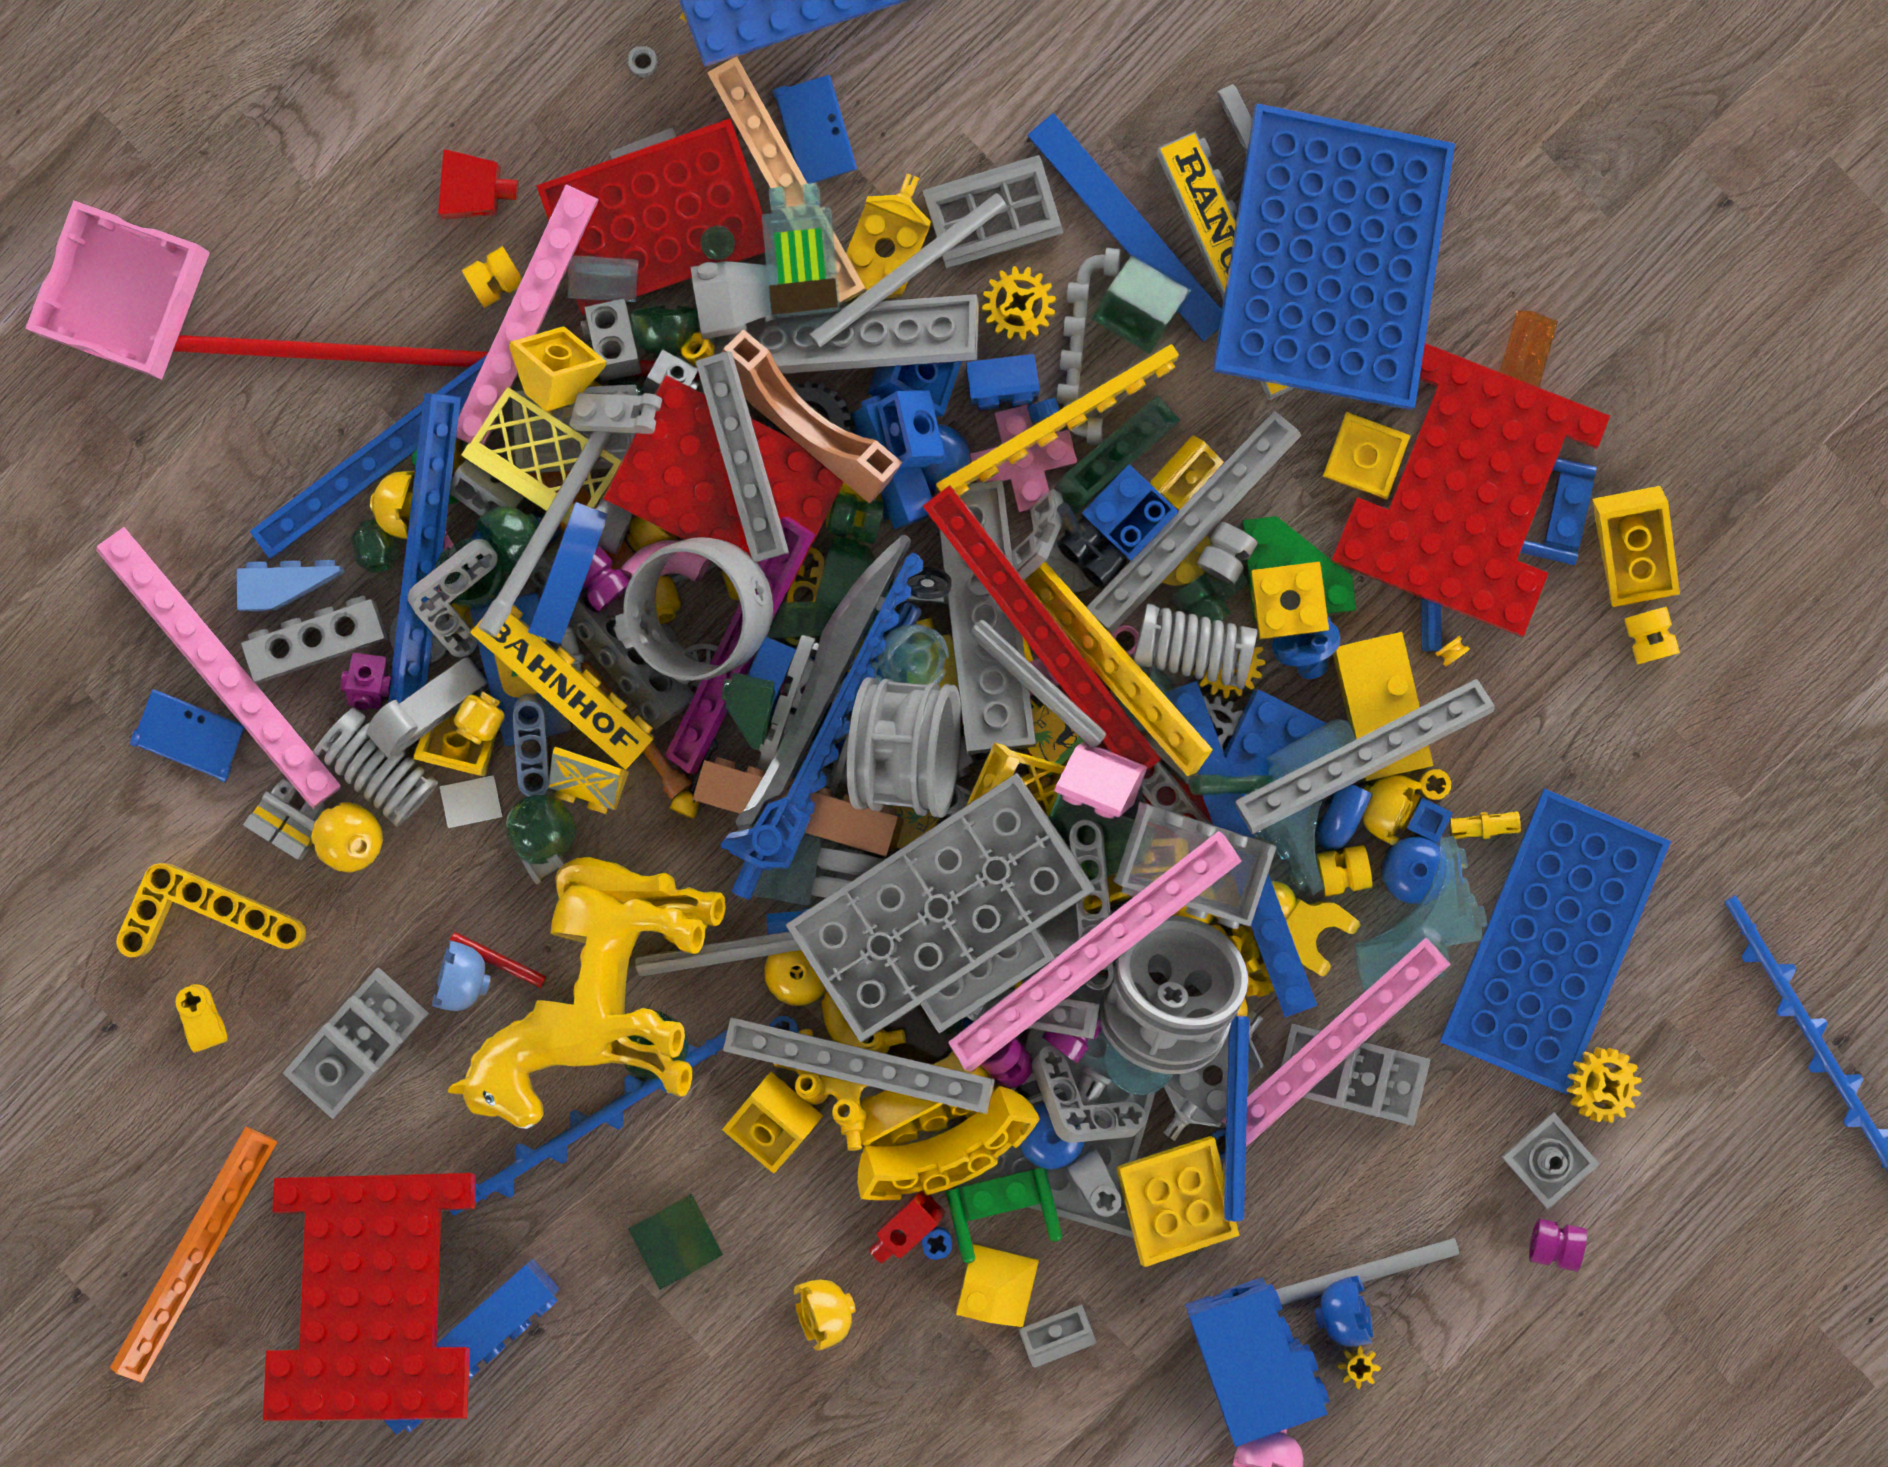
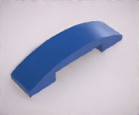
M575 502L528 633L561 644L608 516L607 513Z

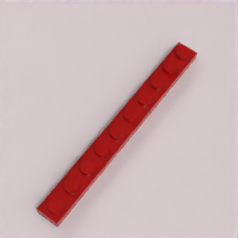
M949 485L924 504L923 508L1072 702L1105 731L1106 736L1102 741L1109 750L1119 756L1147 766L1146 771L1161 760L1159 755L953 487Z

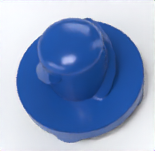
M1327 616L1328 631L1275 637L1272 643V650L1276 660L1288 666H1296L1298 674L1305 679H1315L1324 675L1329 669L1328 657L1338 649L1341 642L1337 626Z

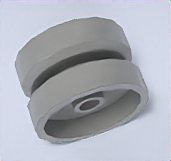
M819 847L816 864L821 869L837 871L836 878L821 875L815 877L811 895L827 898L885 859L872 857L873 853L846 848H841V851Z

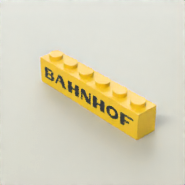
M514 604L496 637L490 636L478 628L480 620L470 633L625 770L654 739V736L650 734L653 727L641 716L637 715L633 719L624 711L627 704L615 693L611 692L607 696L598 688L601 681L586 669L581 673L572 665L576 659L561 646L555 650L546 642L547 639L528 633L529 626L520 619L524 613Z

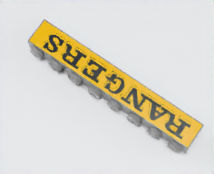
M1195 131L1159 147L1156 154L1224 302L1238 210L1232 199L1226 200L1222 191L1226 187L1223 176L1218 168L1212 169L1208 160L1212 156L1205 138L1199 139ZM1259 381L1267 400L1295 389L1294 387Z

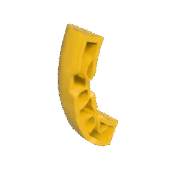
M998 1086L991 1096L987 1114L976 1112L961 1124L942 1134L905 1145H865L858 1167L857 1183L860 1198L866 1200L902 1199L901 1194L923 1191L925 1195H930L965 1183L997 1165V1158L1011 1146L1017 1148L1039 1122V1116L1033 1105L1022 1095L1012 1089Z

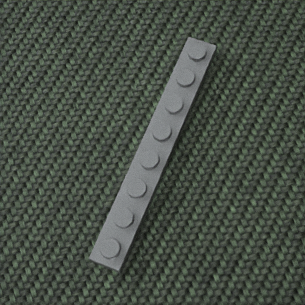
M1274 411L1086 608L1113 634L1302 436L1299 430Z
M1475 679L1236 800L1235 807L1251 834H1254L1494 712L1495 705L1478 679Z
M730 1018L723 1048L725 1052L985 1114L988 1112L995 1079L737 1018Z

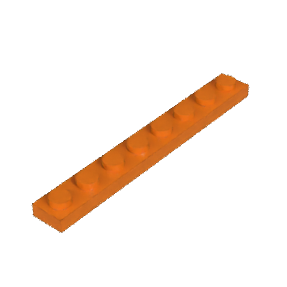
M245 1126L111 1364L110 1368L116 1374L143 1382L276 1146L277 1141L272 1137Z

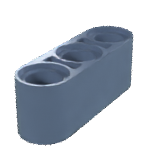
M528 693L516 700L513 711L517 781L519 790L523 795L537 798L547 791L550 776L545 706L541 698L535 694ZM524 706H532L536 708L538 715L535 718L526 719L522 717L519 711ZM528 739H534L538 741L541 747L536 752H528L523 748L522 743ZM532 772L538 773L542 776L543 781L538 785H530L526 782L525 776Z

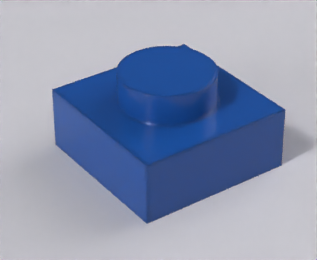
M1420 798L1406 829L1438 844L1453 812L1424 798Z

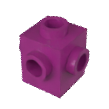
M352 653L349 671H343L340 687L341 691L346 692L347 705H352L361 710L382 708L384 697H389L391 677H388L387 657Z

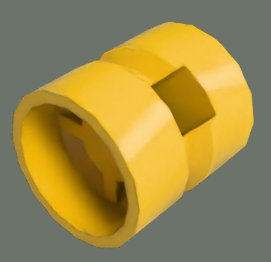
M503 246L486 255L485 263L476 261L462 269L465 278L484 308L500 300L503 291L510 294L517 290L523 279Z
M1667 607L1624 619L1629 637L1634 638L1636 641L1632 649L1637 665L1680 653L1675 635L1668 631L1672 623ZM1657 633L1659 643L1650 645L1647 635Z
M1364 845L1344 848L1342 854H1339L1336 850L1316 854L1317 870L1324 897L1342 894L1346 887H1349L1352 891L1372 888L1371 869Z

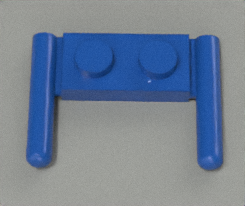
M1557 457L1553 471L1560 472L1557 480L1544 544L1525 540L1520 553L1570 565L1576 564L1597 466Z

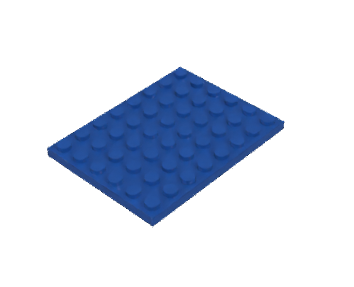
M1257 103L1254 107L1212 372L1408 410L1414 409L1455 143Z

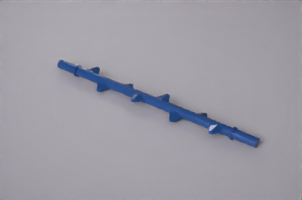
M1734 895L1726 899L1724 903L1739 926L1740 934L1744 935L1748 941V945L1741 956L1744 962H1760L1782 997L1776 1010L1777 1015L1793 1016L1815 1052L1808 1066L1811 1073H1828L1849 1108L1843 1124L1845 1127L1861 1128L1880 1159L1881 1167L1885 1168L1888 1173V1129L1876 1128L1856 1095L1864 1080L1861 1074L1844 1075L1822 1038L1828 1024L1825 1019H1810L1789 984L1797 969L1795 965L1777 964L1755 928L1757 927L1756 923H1752L1737 896Z
M728 1029L711 1040H705L706 1043L698 1048L684 1041L683 1048L679 1054V1060L688 1062L691 1067H694L711 1055H717V1052L724 1048ZM629 1074L624 1077L625 1094L590 1116H586L574 1109L570 1112V1128L535 1150L522 1143L515 1146L516 1162L481 1184H475V1203L481 1199H487V1196L494 1191L508 1198L514 1195V1179L548 1157L564 1164L567 1162V1145L604 1122L618 1130L624 1127L623 1110L657 1089L667 1093L661 1079L655 1074L643 1082ZM449 1210V1211L451 1212V1214H452L453 1216H456L457 1214H459L460 1212H462V1211H464V1210Z

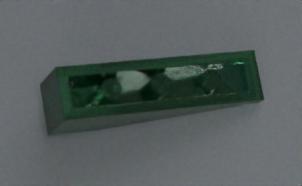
M1157 395L1071 468L1053 489L1062 494L1063 501L1069 504L1071 510L1076 514L1102 492L1129 464L1132 465L1170 431L1180 419Z

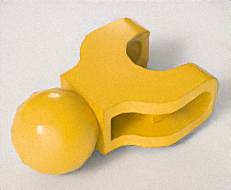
M1271 881L1302 965L1314 973L1325 977L1331 965L1317 951L1316 940L1319 933L1325 928L1335 926L1343 932L1354 934L1360 928V922L1335 903L1317 901L1307 904L1295 898L1294 892L1288 885L1282 882Z

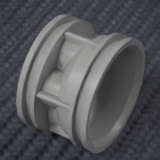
M867 677L863 680L853 707L847 749V786L849 799L854 809L864 810L869 806L872 811H881L885 805L914 808L916 814L921 816L927 815L929 811L933 817H944L954 794L961 749V702L955 685L946 684L941 689L937 683L920 685L898 683L891 679H883L879 682L877 678Z
M1171 916L1116 959L1113 973L1114 981L1103 990L1100 998L1099 1019L1101 1020L1103 1032L1111 1045L1123 1057L1139 1067L1163 1074H1183L1198 1070L1210 1063L1220 1052L1229 1033L1231 1021L1235 1018L1245 998L1248 987V973L1245 962L1235 945L1214 927L1196 919ZM1149 973H1162L1166 977L1167 982L1157 985L1152 981ZM1192 984L1203 995L1190 997L1184 986Z

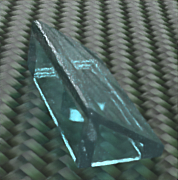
M573 256L568 266V298L611 301L625 298L627 302H636L638 261L634 259Z

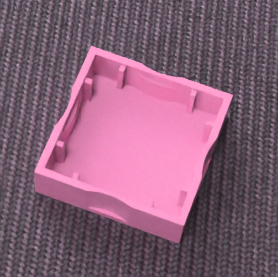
M73 200L56 246L52 268L41 285L25 329L44 338L162 380L210 252L196 243L156 229L142 228L130 224L114 214Z

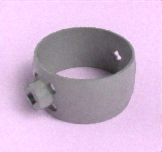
M705 537L690 538L657 550L638 567L626 589L624 613L615 616L616 626L614 629L618 641H621L626 649L634 647L644 661L660 673L682 680H707L740 667L763 644L772 622V593L763 570L757 562L752 561L751 556L746 551L724 540ZM677 552L695 553L717 564L733 582L739 595L743 614L742 631L735 650L722 665L701 663L681 653L669 641L658 620L655 603L658 579L667 562Z

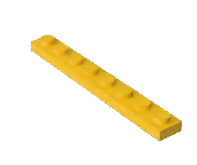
M1170 344L936 483V490L940 493L951 485L956 493L962 496L970 490L967 485L978 478L981 482L989 480L999 473L997 467L1009 461L1013 465L1029 455L1026 450L1038 443L1040 448L1046 446L1058 438L1057 431L1066 426L1072 430L1087 421L1088 419L1085 415L1097 408L1099 413L1116 404L1115 397L1126 391L1128 395H1131L1146 386L1144 380L1153 374L1160 378L1175 368L1173 363L1177 361L1179 354L1173 344Z
M1043 562L1024 580L1090 667L1187 776L1196 774L1213 749L1046 562Z

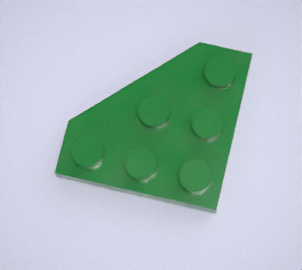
M1279 517L1242 520L1243 531L1258 542L1249 560H1246L1253 622L1257 621L1254 614L1255 605L1252 599L1251 570L1320 562L1327 614L1356 611L1352 575L1339 565L1332 563L1328 556Z

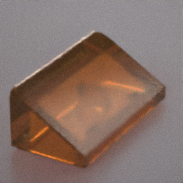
M1517 311L1500 372L1540 387L1558 321L1534 311Z

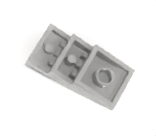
M377 968L355 994L348 998L330 1021L323 1025L283 1074L329 1117L334 1119L406 1041L429 1013L385 972Z
M1292 1024L1281 1067L1321 1031ZM1363 1042L1307 1092L1303 1098L1414 1126L1431 1059Z

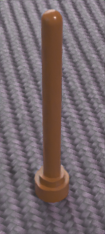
M588 661L581 663L582 673L587 669L601 681L598 688L609 696L613 691L593 665ZM625 708L624 711H626L631 716V714ZM651 741L642 752L663 778L661 781L665 786L663 790L673 800L678 793L687 790L692 782L685 773L681 774L678 769L673 770Z

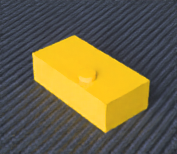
M1402 632L1342 645L1332 654L1353 741L1420 708ZM1429 745L1362 778V782L1434 766Z

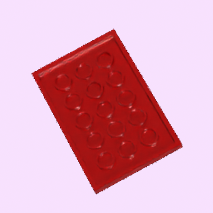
M730 118L536 185L548 221L566 184L598 199L597 205L566 270L582 316L586 315L584 307L623 298L626 301L692 278L691 267L700 266L706 262H739L775 249Z
M664 375L655 395L662 398L660 411L655 412L654 420L656 421L654 433H635L603 499L684 540L698 537L724 540L740 547L751 556L706 396L680 381ZM751 418L780 521L782 517H790L815 534L787 590L789 592L843 481L793 439Z

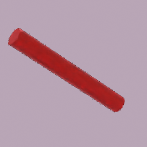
M454 932L450 938L451 941L474 948L485 962L540 989L547 976L457 932Z

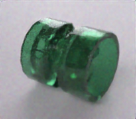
M839 490L832 504L827 533L844 538L849 534H853L856 541L874 545L882 519L884 501L874 499L871 503H868L865 499L859 501L856 494ZM856 510L864 512L861 526L853 524Z
M1206 574L1201 575L1169 598L1177 611H1181L1187 614V616L1194 614L1197 616L1198 621L1202 617H1207L1212 624L1215 620L1222 621L1232 613L1222 598H1214L1215 588Z

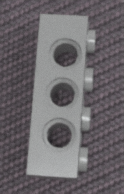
M365 596L356 597L346 601L347 607L334 611L333 607H327L313 612V619L301 622L300 618L285 621L280 624L282 629L269 633L268 629H262L248 634L249 640L242 642L241 645L253 681L260 684L389 640L376 601L372 599L366 600ZM345 618H351L355 624L354 631L351 635L343 637L338 631L339 623ZM312 629H319L322 634V641L318 646L310 648L306 643V635ZM286 640L290 647L289 653L284 658L278 659L274 654V646L278 641Z

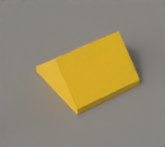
M453 714L420 738L413 759L486 777L496 735L492 741H482L478 745L456 732L458 727L454 723L455 714Z

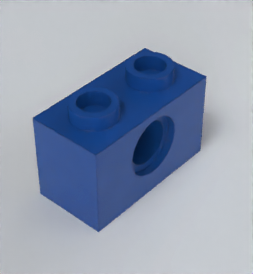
M930 390L896 391L877 402L888 451L902 461L899 468L926 467L945 456Z

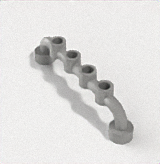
M1106 248L1105 255H1094L1086 259L1079 267L1076 283L1069 282L1067 303H1074L1073 317L1065 316L1064 336L1070 337L1069 350H1062L1060 370L1067 371L1066 384H1058L1057 404H1064L1063 408L1079 399V383L1083 361V344L1086 332V314L1091 273L1097 268H1104V275L1118 276L1121 249ZM1089 417L1088 424L1083 423L1071 431L1076 435L1087 437V444L1099 445L1102 443L1103 418Z

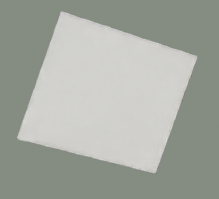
M494 775L440 786L448 828L502 817Z

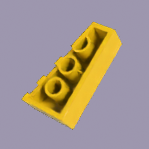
M954 1051L947 1058L931 1064L992 1079L988 1072L980 1065L971 1072L965 1070ZM995 1081L991 1096L999 1086ZM884 1090L875 1096H868L860 1101V1106L864 1108L867 1115L863 1126L864 1131L860 1133L861 1144L864 1146L903 1145L918 1139V1132L940 1131L948 1127L947 1122L963 1115H966L968 1119L976 1111Z

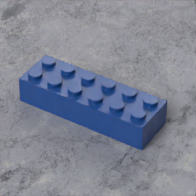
M532 1258L437 1343L436 1347L470 1348V1380L480 1370L477 1366L478 1362L483 1359L488 1364L506 1347L502 1342L509 1336L514 1341L532 1324L528 1319L531 1315L535 1313L538 1317H541L558 1301L554 1295L560 1288ZM423 1420L384 1421L397 1435L403 1429L410 1433Z

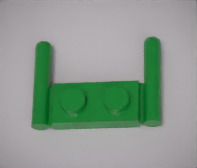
M1038 1167L945 1191L961 1258L964 1263H972L975 1260L967 1221L1039 1203L1041 1204L1050 1241L1058 1242L1062 1239V1231L1047 1170Z

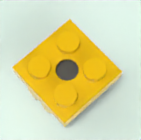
M1320 562L1251 570L1252 599L1255 605L1254 614L1258 625L1259 640L1329 630Z

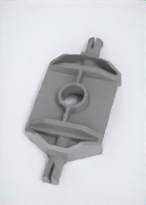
M1252 1010L1248 1015V1085L1260 1068L1264 1066L1251 1040L1252 1033L1263 1018L1259 1015L1255 1018L1257 1014ZM1228 1035L1220 1052L1210 1063L1189 1073L1171 1074L1164 1083L1163 1087L1175 1110V1118L1163 1133L1168 1137L1172 1133L1170 1136L1172 1140L1176 1141V1138L1189 1123L1220 1127L1222 1120L1226 1117ZM1216 1065L1221 1069L1222 1078L1218 1084L1209 1085L1205 1083L1203 1071L1206 1067Z

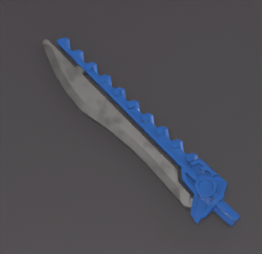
M906 535L899 536L900 538L889 546L864 571L832 614L822 632L815 661L792 723L749 803L737 818L738 831L729 833L721 843V848L727 849L731 854L745 860L731 891L740 897L748 900L751 899L764 869L769 871L773 868L788 869L811 820L809 815L814 813L815 802H812L810 797L813 793L826 786L827 775H824L822 770L839 757V748H836L835 741L849 733L851 722L848 721L847 714L853 711L859 687L865 678H875V668L872 667L871 661L887 651V641L882 636L884 632L899 624V614L894 609L896 605L911 597V587L906 583L908 578L923 570V560L917 554L911 553L910 556L905 558V562L887 597L884 598L911 543V539ZM879 610V613H878V615H877V617H876V619H875V621H874V623H873V625H872V627H871V629H870V631H869V633H868V635H867V637H866V639H865V641H864V643H863V645H862V647H861V649H860V651H859V653H858V655H857V657H856V659H855V661H854V663H853V665H852V667H851V669H850V671H849V673H848V675H847V677H846V679H845V681H844V683H843V685H842V687H841V689H840V691H839V693H838V695H837V697H836V699H835V701H834V703H833V705H832V707H831V709H830V711H829V713H828V715H827V717H826V719H825V721H824V723H823V725H822V727H821V729H820V731H819V733H818V735H817V737H816V739H815V741H814V743H813V745H812V747H811V749H810V751H809V753H808V755H807V757H806V759H805L803 765L801 766V768H800V770H799V772H798V774H797V776H796V778H795V780H794V782H793V784H792V786H791V788H790V790H789L787 796L784 797V798H782V799H779V800H777V801H774V802L768 804V802H770V801H772V800H775V799H777V798H779V797H781V796H784V794H785V792H786V790H787V788H788V786H789V784H790V782H791V780H792V778H793V776H794V774H795V772H796V770H797V768H798V766H799V764H800V762H801V760H802V758H803V756H804V754H805V752H806V750H807V748H808V746H809V744H810V742H811V740H812V738H813V736H814V734H815V732H816V730H817V728H818V726H819V724H820V722H821V720H822V718H823V716H824V714H825V712H826V710H827V708H828V706H829V704H830V702H831L833 696L835 695V693H836V691H837V689H838V687H839V685H840V683H841V681H842V679H843V677H844V675H845V673H846V671H847V669H848V667H849V665H850V663H851V661H852V659H853V657H854V655H855V653H856V651H857V649H858V647H859V645H860V643H861V641H862V639H863V637H864V635H865V633H866V631H867V629H868V627H869V625H870V623H871V621H872V619H873V617H874L876 611Z

